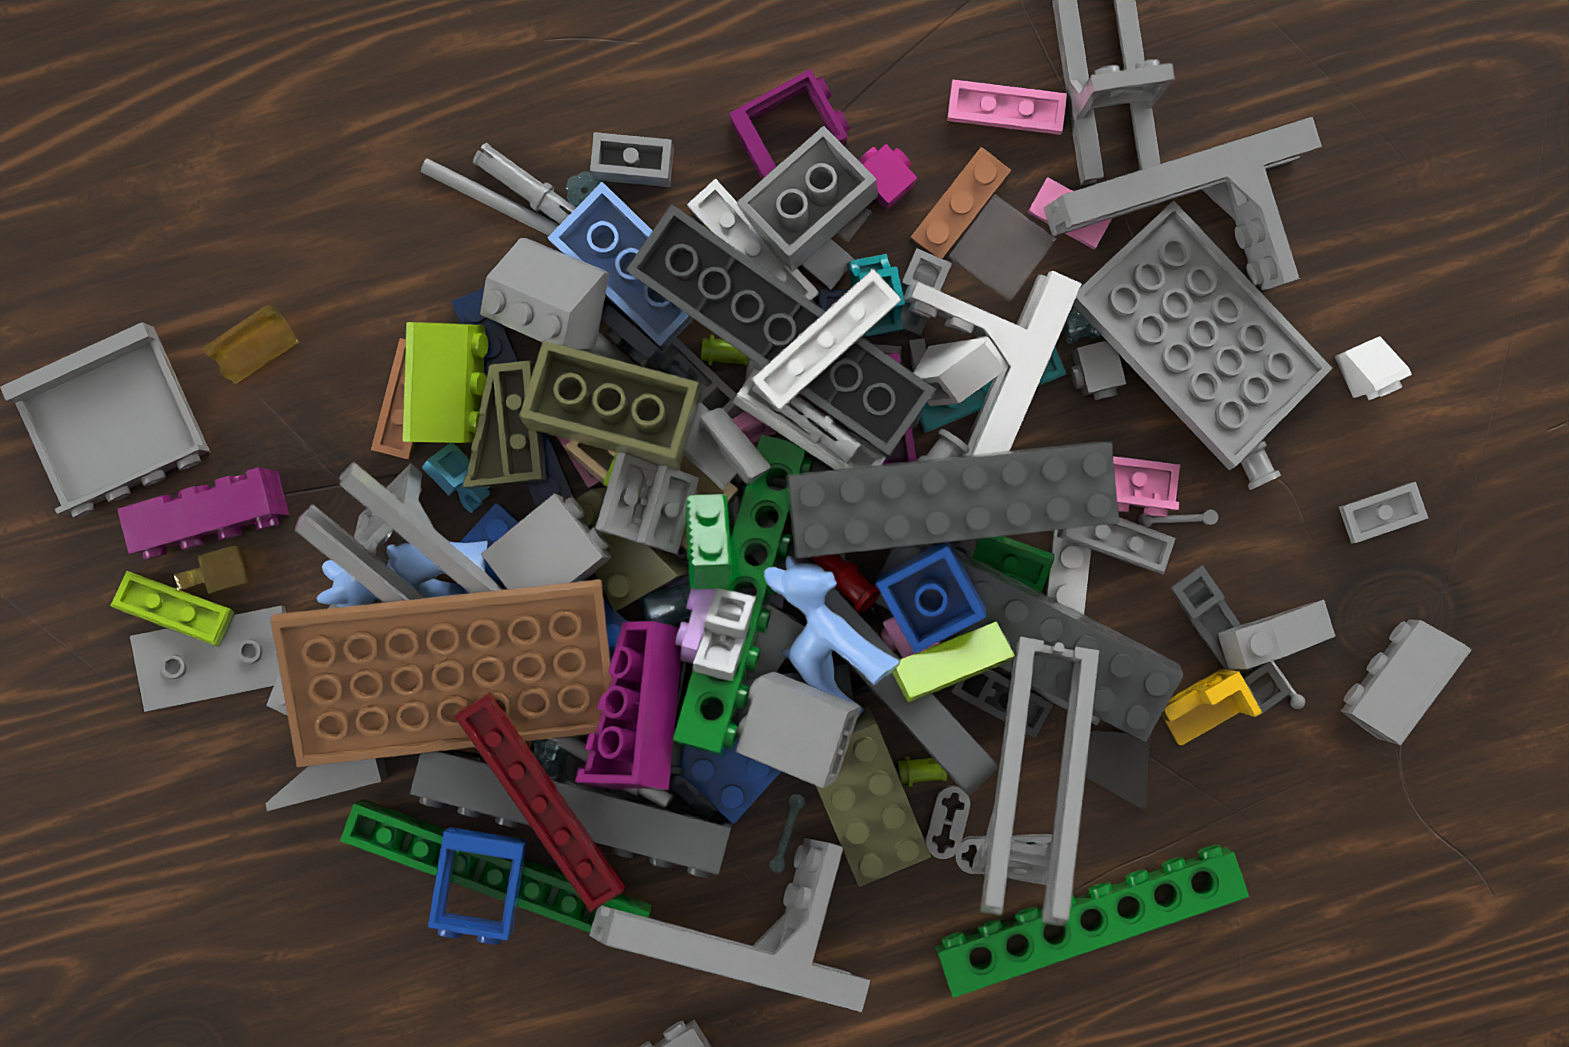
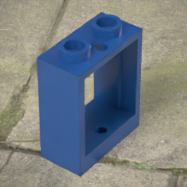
M449 827L445 830L428 928L438 929V935L448 938H461L462 933L478 936L477 941L485 944L499 945L501 940L507 941L513 934L528 839ZM456 850L512 859L502 922L446 913Z

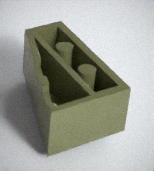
M520 361L489 366L479 411V422L475 439L473 438L472 453L463 488L478 489L547 481L542 432L526 428L519 417L535 368L532 362Z
M607 487L592 489L575 499L583 508L586 515L582 519L590 529L596 528ZM600 531L609 543V547L606 550L612 559L594 573L598 580L601 579L602 588L614 612L634 607L690 574L688 563H684L674 553Z

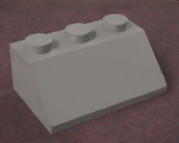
M823 126L736 203L766 246L793 272L878 197L877 179Z
M520 238L486 277L480 315L540 342L547 341L577 350L595 348L610 272L530 239Z
M1409 619L1407 622H1401L1391 633L1389 639L1392 642L1384 653L1379 652L1368 664L1366 670L1369 673L1362 683L1353 685L1344 697L1343 701L1346 704L1341 712L1379 740L1401 745L1472 650L1465 644L1422 620Z

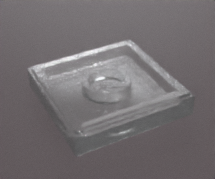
M994 194L948 258L1011 302L1056 241V238Z

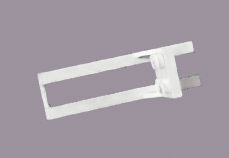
M1054 271L1049 272L1047 277L1042 274L1038 275L1017 325L917 282L908 286L904 295V301L911 304L909 311L927 319H930V317L935 318L936 315L946 319L945 327L961 334H966V332L972 333L973 331L977 338L988 337L1009 364L1004 372L993 379L965 443L970 450L966 455L962 454L961 456L1010 451L1081 283Z

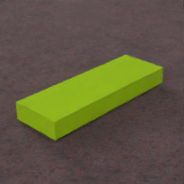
M126 571L110 605L119 611L218 648L235 613L224 606Z
M994 622L900 660L899 666L892 673L905 699L909 703L1010 662L1015 655L997 622Z

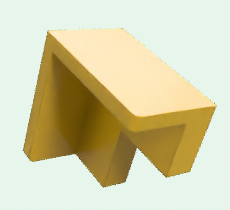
M1221 668L1172 696L1161 717L1176 743L1184 745L1238 713L1256 717L1262 714V711L1240 672Z

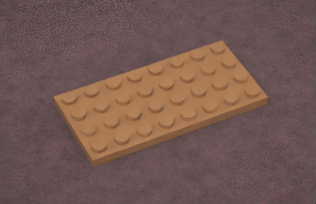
M601 579L274 614L271 618L297 767L475 747L454 716L457 712L488 692L495 698L524 741L595 734L602 710L597 709L601 694H605L609 689L612 676L608 673L611 663Z

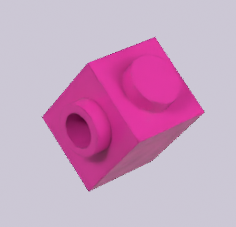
M887 144L880 150L872 147L858 160L877 179L878 197L875 199L886 211L916 184L917 177L909 169L911 162L898 148L892 150Z

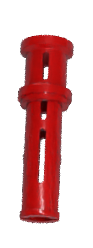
M791 523L788 531L789 534H792ZM839 554L808 557L825 572H831L834 575L836 582L834 588L840 591L854 605L853 609L858 614H862L869 609L880 597L881 592L877 585L873 586L858 571L859 566L855 562H846Z

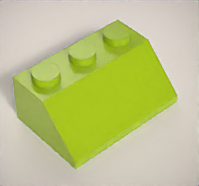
M407 322L403 417L404 442H473L487 380L484 374V356L488 351V338L485 334L486 325Z

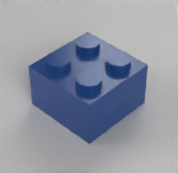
M950 541L940 542L878 575L876 585L914 654L986 618V606Z

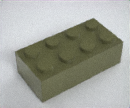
M543 341L519 417L528 429L616 453H627L649 462L679 470L700 402L701 391L699 383L692 380Z
M869 706L863 708V713L856 720L837 781L825 788L816 785L859 887L931 857Z

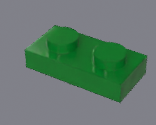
M1004 536L978 538L971 554L972 558L1039 592L1043 589L1055 556L1053 553Z

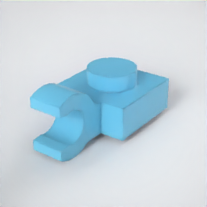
M449 443L429 458L422 469L448 496L457 490L463 507L470 513H473L482 506V501L490 495V492L487 488H463L470 459L454 443Z

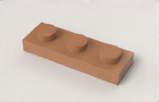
M980 147L915 230L910 240L925 252L943 259L1006 179L1011 169Z
M400 338L371 450L411 460L416 442L403 441L406 339Z

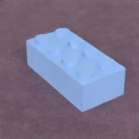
M601 182L550 234L548 239L559 252L610 272L605 297L663 351L694 319L626 271L652 233V230Z

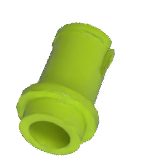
M710 335V339L702 338L701 361L708 362V366H712L713 362L743 364L747 366L748 357L725 340L714 339V335Z
M907 756L904 761L897 762L898 776L901 784H907L908 787H912L913 783L947 781V773L933 758L910 760V757Z

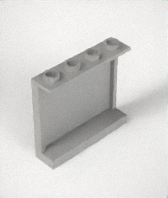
M143 322L0 386L5 400L16 404L61 506L55 508L56 514L72 515L73 519L88 515L96 510L94 504L105 499L109 503L121 500L131 494L130 488L143 483L144 487L156 484L166 478L165 472L176 467L180 471L191 468L201 462L200 456L210 452L155 328Z

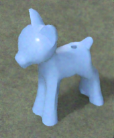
M487 541L473 543L450 542L485 572L486 560L481 553L487 549ZM404 543L397 547L394 545L387 546V554L389 556L387 566L426 598L470 594L460 584L433 579L440 574L446 573L412 544ZM328 560L323 563L322 571L333 581L332 588L318 595L317 601L319 603L336 604L338 608L377 604L376 600L378 597L334 561Z
M788 556L786 559V571L775 567H769L764 571L767 584L774 591L782 594L788 602L806 615V627L794 641L791 648L785 649L782 652V656L790 658L791 663L807 685L857 704L838 688L834 680V666L831 655L833 651H836L853 664L873 685H876L885 676L890 675L899 666L900 660L869 643L842 617L832 612L825 605L827 592L836 586L834 575L831 572H825L817 564H798L792 556ZM862 707L860 708L858 717H859V716L863 713V711H864V709H863Z

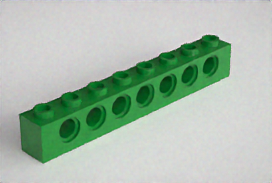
M765 435L760 436L757 450L770 464L771 468L752 485H746L730 540L732 574L730 587L725 590L737 593L745 587H752L757 590L755 605L733 681L721 682L713 676L694 672L693 670L673 741L678 745L725 757L727 748L733 749L736 743L738 725H734L738 709L744 710L747 704L750 687L745 686L749 670L755 671L758 665L761 649L757 648L756 644L759 633H766L769 626L771 610L766 608L770 594L777 595L778 593L767 584L764 571L769 567L778 568L781 556H788L793 539L792 534L788 533L791 518L787 486L783 490L774 491L768 487L769 482L776 476L786 477L788 474L812 472L814 460L809 459V452L794 442ZM771 512L779 516L777 523L771 528H762L758 525L759 518L765 513ZM754 550H764L768 553L767 560L760 566H751L747 563L749 554ZM712 701L722 702L724 705L722 716L714 721L706 720L704 717L706 705Z
M362 799L353 804L340 841L436 876L443 833L447 829ZM456 850L451 882L505 902L512 859ZM525 858L517 906L590 933L597 908L592 912L589 911L563 872ZM619 894L602 906L648 918L653 905L624 894Z
M1219 844L1211 845L1200 849L1198 857L1186 861L1184 857L1173 858L1161 864L1163 869L1148 873L1146 869L1134 871L1125 876L1126 881L1111 886L1110 882H1103L1088 888L1089 894L1074 898V895L1071 894L1069 919L1062 926L1061 934L1055 939L1044 938L1043 931L1048 923L1042 922L1043 909L1038 911L1037 907L1018 911L1015 913L1016 919L1001 923L1000 919L985 922L978 926V932L964 936L963 932H956L941 939L942 944L935 946L952 997L964 995L1248 898L1249 894L1235 853L1226 847L1221 848ZM1206 871L1208 876L1207 884L1202 889L1194 890L1191 886L1192 877L1197 872ZM1162 884H1170V897L1164 902H1156L1154 898L1156 888ZM1127 896L1134 897V909L1129 914H1119L1117 911L1119 901ZM1088 909L1098 910L1099 918L1093 926H1081L1080 918L1083 912ZM1021 934L1025 936L1026 943L1020 951L1011 952L1007 950L1006 943L1012 935ZM977 947H985L989 950V957L982 964H974L969 961L970 953Z

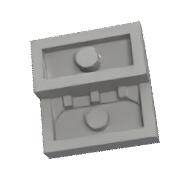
M617 453L595 529L639 544L678 554L686 526L687 498L690 495H695L699 478L669 466L656 465L627 453Z

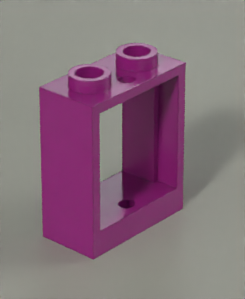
M811 69L729 113L730 123L762 180L776 166L751 121L805 91L809 95L827 130L843 146L847 145L848 136L846 132L850 131L849 124L841 110L834 112L828 101L832 95L822 76L816 79Z

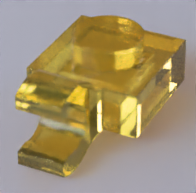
M237 545L197 556L200 564L199 568L174 575L178 590H186L205 584L208 593H215L249 583L239 546Z

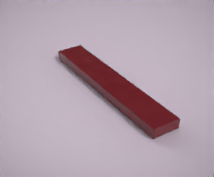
M488 692L457 712L454 716L589 911L592 912L621 894L625 889L624 884L492 694Z

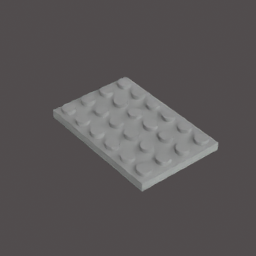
M1175 201L1171 202L1079 289L1073 303L1074 307L1228 470L1236 467L1332 369Z

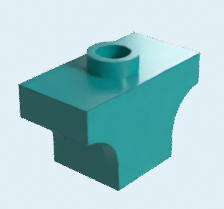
M887 254L849 261L847 268L852 288L874 269L901 299L895 307L863 335V338L886 335L903 330L901 311L905 301L897 266H890Z

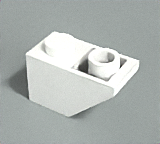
M1380 336L1335 356V360L1353 398L1365 394L1368 400L1378 396L1382 397L1402 388L1400 380L1412 375L1409 367Z
M988 337L929 346L914 374L936 389L927 402L930 407L962 402L1004 372L1009 364Z

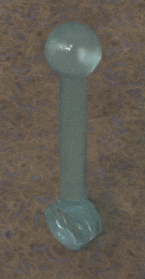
M793 794L789 799L790 813L777 855L770 862V867L774 872H781L785 868V861L783 859L798 809H801L805 803L803 796L800 794Z

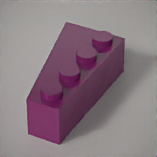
M257 467L247 470V476H226L216 479V487L209 488V485L193 486L177 492L178 497L171 498V495H164L118 508L128 553L142 554L143 559L148 560L167 555L166 548L179 544L181 550L205 545L203 538L218 535L219 540H225L242 535L241 528L255 525L256 530H263L280 525L278 518L289 516L278 471Z
M656 621L623 622L608 671L612 676L611 683L606 693L601 694L597 709L602 710L596 733H590L585 749L590 750L585 769L579 768L575 782L605 788L668 790L681 668L682 646L675 645L679 628Z

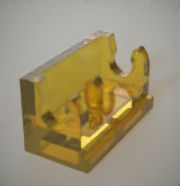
M266 305L204 346L203 349L211 359H214L221 367L219 372L236 384L297 344L299 340L279 310Z

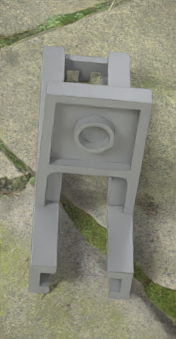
M1052 0L1080 186L1095 184L1097 182L1096 179L1104 178L1094 108L1129 103L1139 169L1143 170L1161 164L1152 107L1174 81L1172 63L1160 65L1159 60L1145 61L1135 0H1113L1124 70L1120 71L1119 66H1106L1095 70V75H1091L1090 78L1077 0Z
M1313 117L1063 194L1057 200L1045 206L1044 211L1052 237L1203 190L1235 220L1237 225L1235 228L1236 241L1240 248L1244 249L1248 260L1246 266L1247 276L1250 282L1262 292L1300 279L1266 170L1299 159L1300 155L1321 148L1322 145Z
M354 462L340 475V485L367 507L359 515L354 538L313 504L298 519L295 530L384 603L426 598L375 556L377 547L382 546L389 539L393 529L469 593L506 590L434 530L418 500L422 488H420L422 472L412 463L386 489Z
M1020 637L1014 651L1015 656L1013 659L994 809L986 838L974 856L972 872L985 874L981 912L1001 915L1006 879H1014L1046 885L1042 922L1063 926L1069 919L1099 650L1075 647L1074 650L1064 649L1062 643H1056L1053 647L1043 645L1044 641ZM1035 655L1073 662L1052 841L1049 845L1037 843L1029 845L1012 840Z
M808 838L804 839L803 845H800L795 853L794 867L796 872L793 883H789L785 890L783 900L786 906L785 913L753 946L602 905L597 908L589 935L608 946L859 1012L863 1011L870 980L851 975L850 972L813 962L843 847Z

